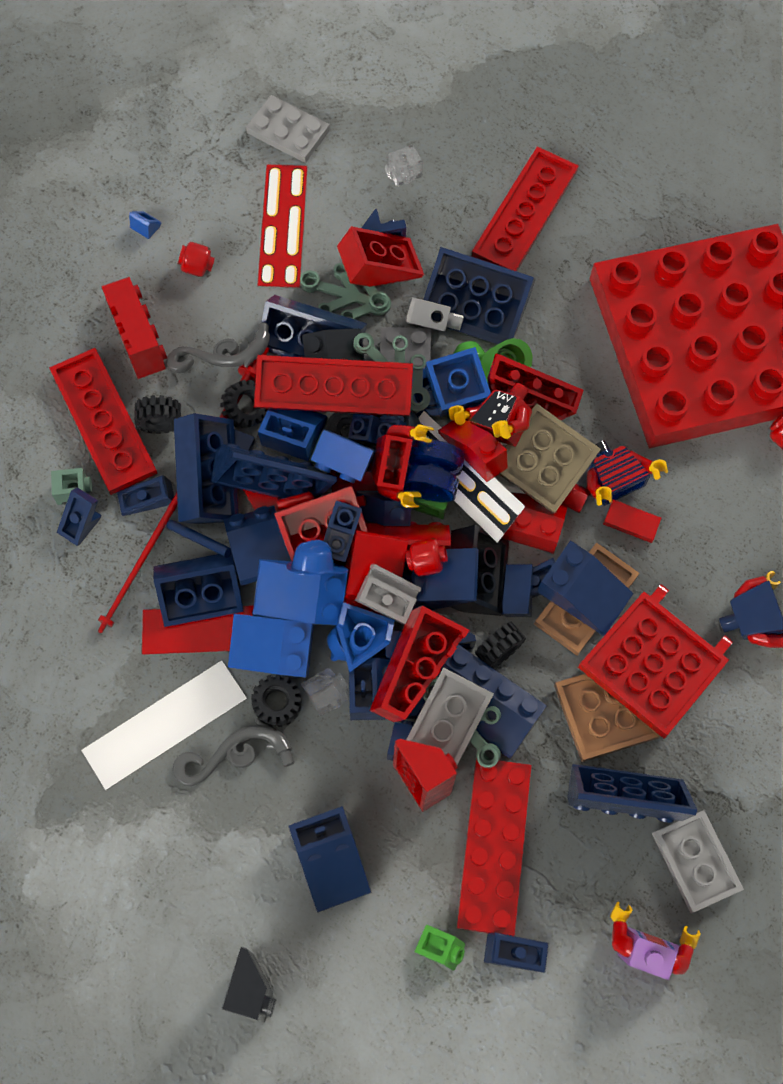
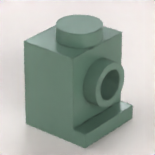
M83 468L51 471L52 496L57 505H62L63 502L68 501L71 490L75 489L72 487L77 486L86 493L92 492L91 477L86 476Z

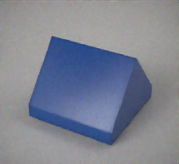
M132 211L129 214L130 228L147 239H150L161 226V221L144 211Z

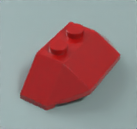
M495 354L487 377L491 393L496 389L509 393L516 382L524 385L529 390L524 398V402L531 409L537 403L559 420L577 413L584 391L581 388L500 354Z

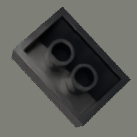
M361 329L322 330L303 334L304 355L306 358L365 361L364 355L357 353L353 347L354 338L361 333ZM362 339L359 340L361 347H363Z
M477 525L451 530L450 549L477 548L479 551L477 600L450 607L463 613L503 616V594L506 564H508L509 541L501 538L497 543L483 528Z
M241 947L222 1010L265 1022L266 1016L272 1017L276 999L272 998L273 991L255 955L247 948Z

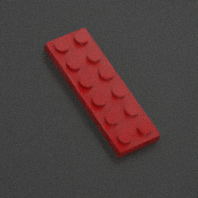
M537 146L473 248L471 257L518 271L576 175L579 165Z
M96 348L49 367L110 495L158 474Z
M257 355L254 407L410 417L413 363Z
M476 757L456 929L515 936L531 765L498 761L493 767L486 768L478 763Z

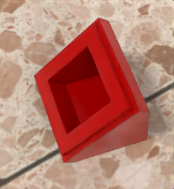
M575 484L562 504L580 513L590 493L586 488Z

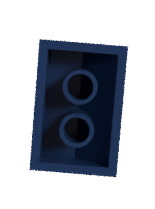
M232 552L227 558L220 554L154 566L153 580L164 627L244 612Z

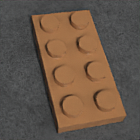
M598 543L589 551L628 589L640 574ZM550 601L534 623L535 626L576 656L579 655L596 632L552 601Z

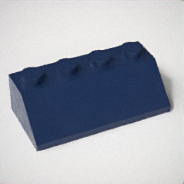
M274 295L266 300L261 323H267L269 326L270 340L267 346L269 348L268 352L277 355L294 353L298 357H305L303 334L336 329H361V333H365L367 323L278 295Z
M197 413L174 419L178 522L194 524L223 523L225 519L230 518L232 515L239 514L237 488L211 482L215 452L222 444H235L234 420Z
M458 644L453 655L447 659L440 670L442 671L444 667L494 693L487 708L490 706L497 707L501 712V718L495 724H488L480 720L476 731L487 743L496 745L502 754L511 759L535 726L547 705ZM488 711L489 719L495 720L496 713Z

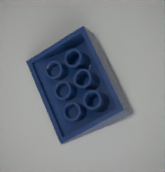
M440 247L423 300L451 307L450 313L463 316L461 329L452 330L499 344L515 337L528 304L535 278ZM433 312L431 319L440 322L441 314Z
M222 444L215 452L211 482L282 499L306 492H311L314 498H318L337 481L336 476L314 467L312 463H297L289 461V458L284 456L272 457L265 455L260 450L248 451L240 449L235 444Z
M572 764L567 796L569 805L577 810L589 811L590 808L598 809L609 815H616L618 812L627 813L631 817L644 819L646 816L655 817L666 823H672L674 820L684 821L697 814V808L684 779Z

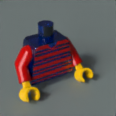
M601 441L595 444L601 450L596 455L597 458L592 461L587 472V491L596 499L598 506L602 504L606 506L613 499L618 500L645 487L650 474H653L655 480L660 479V472L668 473L667 464L661 459L649 460L633 451H629L625 446H620L611 451L606 441Z

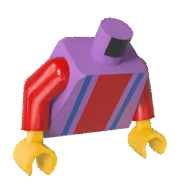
M617 902L610 914L611 919L614 921L612 947L618 952L617 955L627 965L669 980L671 973L675 975L685 974L690 966L694 952L693 949L697 946L700 931L698 930L696 935H691L687 932L688 926H685L680 937L681 945L679 946L627 927L626 922L632 913V907L628 905L624 911L619 907V902Z

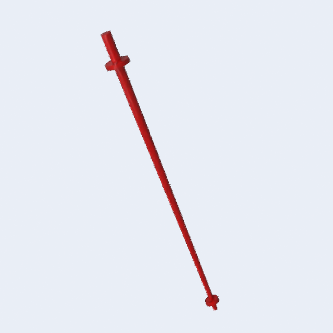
M267 347L261 355H267L269 348ZM257 359L253 360L247 368L244 365L239 366L238 372L242 376L240 381L253 380L256 383ZM243 395L239 396L237 404L239 403ZM221 413L220 417L228 418V415L223 416V414ZM177 492L106 617L100 615L98 621L102 623L98 629L99 633H102L106 626L112 628L114 622L110 620L178 506Z

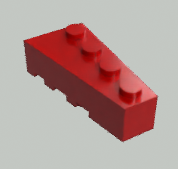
M424 606L412 610L370 711L392 722L406 720L426 692V688L437 677L444 663L453 655L457 645L466 637L470 630Z

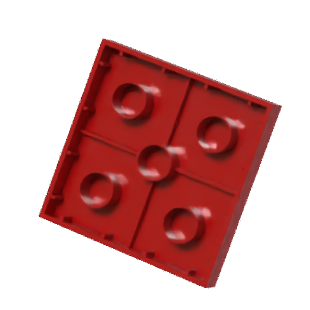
M779 224L593 264L589 279L649 449L776 420L783 414V234Z

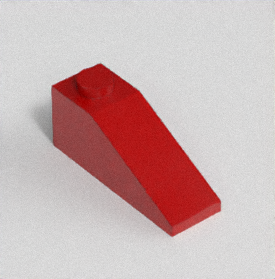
M455 420L438 430L443 439L486 482L508 468L507 449L491 433L468 421L463 425H458L455 423Z

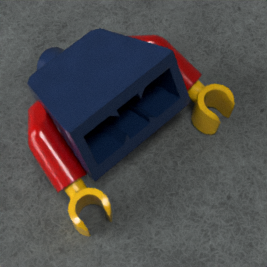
M774 571L768 572L765 577L760 576L746 580L734 593V598L730 600L734 613L719 618L724 633L739 628L744 640H748L752 644L768 648H783V615L773 591L781 582L770 580L776 574Z

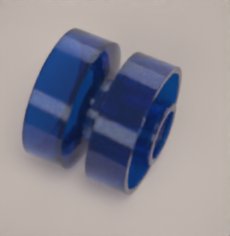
M432 439L431 443L414 440L408 462L410 466L407 467L403 490L405 492H420L422 496L417 498L427 501H454L459 485V479L456 476L462 472L465 453L458 447L443 441Z

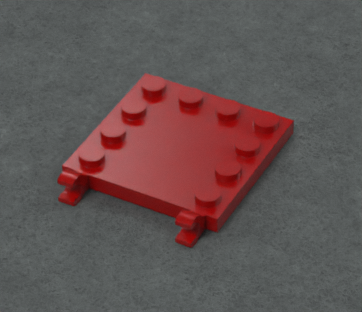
M660 584L651 596L643 592L583 659L578 668L665 739L729 661L723 654L733 641L724 635L715 647L710 645L659 604L669 592L666 587Z

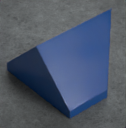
M343 602L337 630L349 672H351L389 645L395 620Z

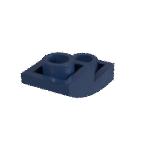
M353 414L348 439L377 445L378 438L385 435L389 427L393 425H406V422L396 419L378 418L374 415Z
M340 501L335 502L323 540L330 546L333 559L346 562L362 508Z

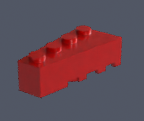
M130 277L101 286L137 378L140 379L165 370L166 367L163 360L167 359V355L163 345H159L156 340L159 336L155 325H150L148 321L151 317L146 304L141 305L139 299L143 297L138 284L133 286Z

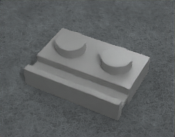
M372 564L355 601L401 624H406L417 600L416 596L421 591V588Z

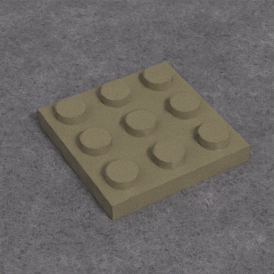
M536 403L532 409L529 428L523 431L516 447L508 444L505 446L507 449L508 468L499 475L549 511L555 513L601 449Z

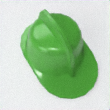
M512 338L490 348L481 359V365L488 383L487 377L495 354H500L528 367L532 366L533 356L527 343L521 339Z

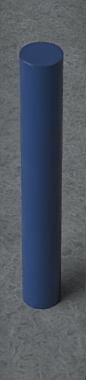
M172 519L166 525L167 529L226 558L232 552L230 547Z

